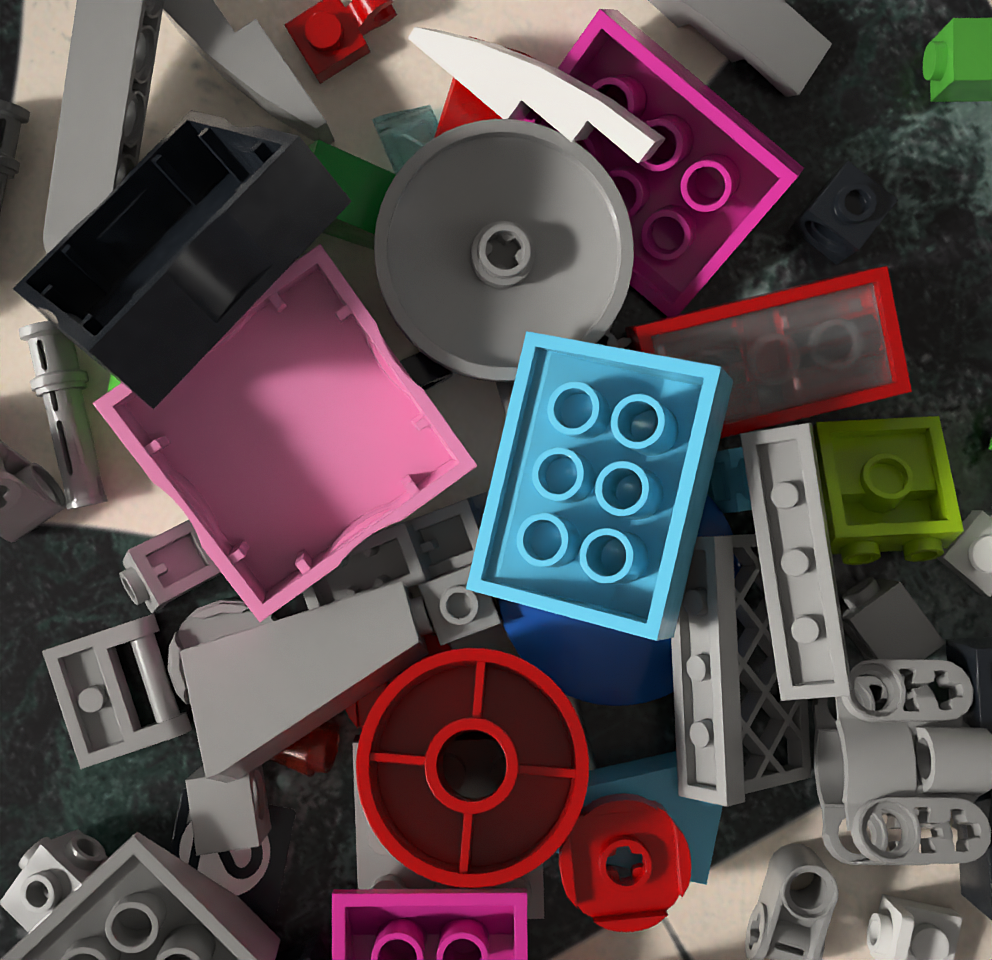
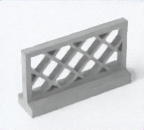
M812 423L742 433L740 435L781 701L851 696L853 689Z
M756 534L697 537L674 638H671L678 796L722 806H731L745 802V794L811 778L808 699L780 700L778 703L769 692L777 678L771 634L767 630L769 619L765 593L755 612L744 600L753 582L764 593ZM733 554L742 565L735 579ZM736 617L745 627L738 641ZM757 644L768 656L758 675L747 664ZM739 680L748 690L742 703H740ZM762 707L771 719L759 739L750 726ZM784 734L787 738L788 765L781 766L773 756V753ZM743 744L751 753L745 767L743 765Z

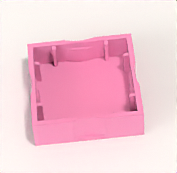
M321 244L296 260L154 409L122 383L93 402V405L151 481L166 492L184 511L198 535L202 548L259 622L266 619L337 568L351 550L364 539L382 528L402 521L477 467L475 461L424 389L412 380L380 334L377 323Z

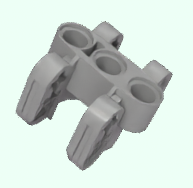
M872 659L862 661L850 669L853 689L851 696L835 697L837 720L829 713L827 706L828 697L813 698L812 712L815 722L814 771L817 794L822 809V837L824 845L832 857L841 863L850 865H929L972 862L986 853L991 842V828L985 814L973 803L979 796L992 789V734L987 728H971L963 721L962 715L968 711L973 702V687L970 678L962 668L944 660ZM869 674V675H874V676H859V675ZM935 677L938 686L949 688L951 693V699L942 702L940 709L938 708L935 694L927 685L934 682ZM870 689H873L875 691L874 698ZM875 703H886L881 710L875 711ZM904 703L908 711H904ZM951 812L954 823L966 825L968 832L967 838L957 840L956 851L949 823ZM882 815H887L888 817L886 824L882 818ZM845 818L847 831H851L853 842L861 854L851 853L840 842L838 835L839 826ZM867 826L869 827L871 833V840L869 839L867 833ZM921 828L930 829L932 837L921 838ZM887 829H901V840L888 842Z

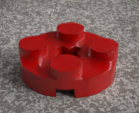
M626 793L607 795L582 807L572 831L559 847V868L567 897L576 908L578 906L583 913L592 917L594 923L607 930L635 932L657 925L668 916L667 910L675 904L679 895L683 897L689 886L692 869L691 855L684 834L663 805L639 795ZM629 846L633 854H642V863L632 865L631 876L619 877L616 867L606 866L607 858L614 856L616 848Z

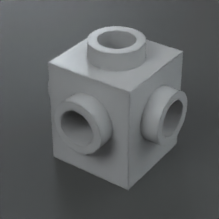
M79 829L52 840L49 837L39 840L21 858L19 867L22 871L0 900V905L29 933L108 859L103 846L94 838L84 835Z

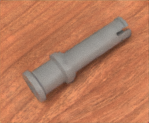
M49 321L19 328L20 340L28 342L35 372V378L30 380L31 389L36 392L37 397H43L57 463L63 482L66 508L69 510L107 502L82 390L87 388L88 374L87 371L80 370L75 345Z

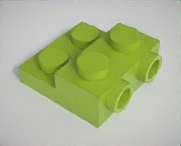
M939 416L816 422L813 427L831 552L832 554H841L844 564L860 565L871 563L880 559V552L903 551L904 559L911 562L936 559L944 554L943 549L948 548L964 532Z

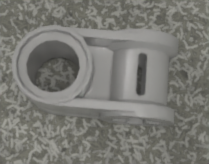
M0 439V536L12 543L65 509L66 498L62 489L49 472L37 463H31Z
M791 843L782 846L773 853L768 864L758 903L752 911L747 927L745 952L749 960H763L764 958L770 960H822L825 937L838 901L839 889L835 878L811 848L803 844ZM805 872L814 873L811 884L806 888L800 890L790 889L793 879L799 874Z

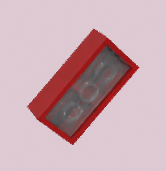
M888 266L854 271L625 327L627 338H630L632 341L629 345L630 350L721 366L734 380L720 438L912 392Z

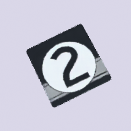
M187 788L183 789L170 853L238 896L254 913L271 917L275 916L296 811L292 808L268 804L271 830L260 846L196 856Z

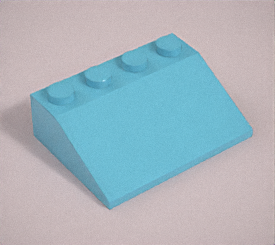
M526 331L466 589L655 641L674 638L734 380L721 366Z

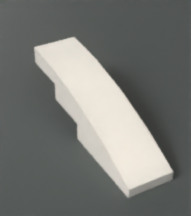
M415 27L408 37L409 40L502 119L524 120L530 110L533 109L570 142L587 139L596 127L637 163L649 160L666 139L610 97L556 67L495 43L429 28Z

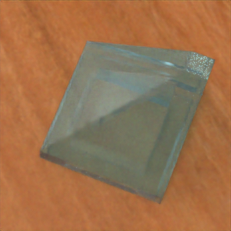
M431 105L384 114L372 119L376 133L395 174L421 147L434 139L439 124Z

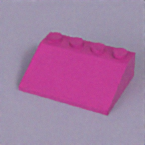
M599 9L558 69L610 97L666 138L653 156L641 163L633 160L596 127L587 139L575 142L586 149L604 167L619 190L628 211L634 243V261L630 285L667 317L678 315L683 311L797 179L804 167L618 10ZM533 109L530 110L524 120H521L546 126L557 131Z

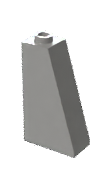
M399 581L181 650L180 655L206 778L224 783L239 780L428 655L429 651L424 635L433 633L434 629L423 597L413 598L412 593L403 581Z

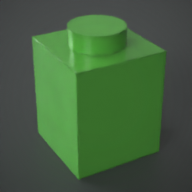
M953 18L928 43L923 57V76L925 80H930L931 102L992 101V18Z

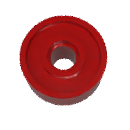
M461 648L437 653L415 663L399 674L385 688L371 708L363 725L356 755V780L360 802L364 814L381 844L400 863L418 875L441 884L462 888H481L507 883L524 876L549 859L569 836L578 820L584 804L589 778V756L584 731L576 711L563 691L549 676L529 662L512 654L485 648ZM482 732L492 736L501 745L506 757V774L502 783L495 791L483 797L472 798L459 794L448 784L443 772V758L446 749L455 738L464 733Z

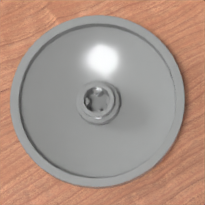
M491 119L464 124L448 130L429 141L407 160L390 184L380 207L374 237V260L379 288L386 307L405 337L420 352L435 363L462 376L490 382H514L526 331L594 344L602 338L615 320L627 295L632 276L634 243L628 211L619 190L604 167L577 142H570L560 132L546 126L515 119Z

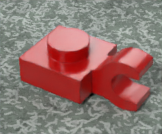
M322 0L285 23L284 26L321 84L369 54L370 49L363 36L391 21L397 13L392 6V0H352L346 7H344L341 0Z

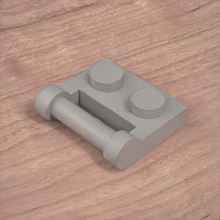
M155 614L42 651L80 769L170 740L192 730L187 712L180 713L154 634L160 631ZM129 641L156 722L141 727L115 646Z

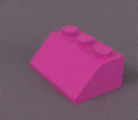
M527 888L334 889L332 892V960H528Z

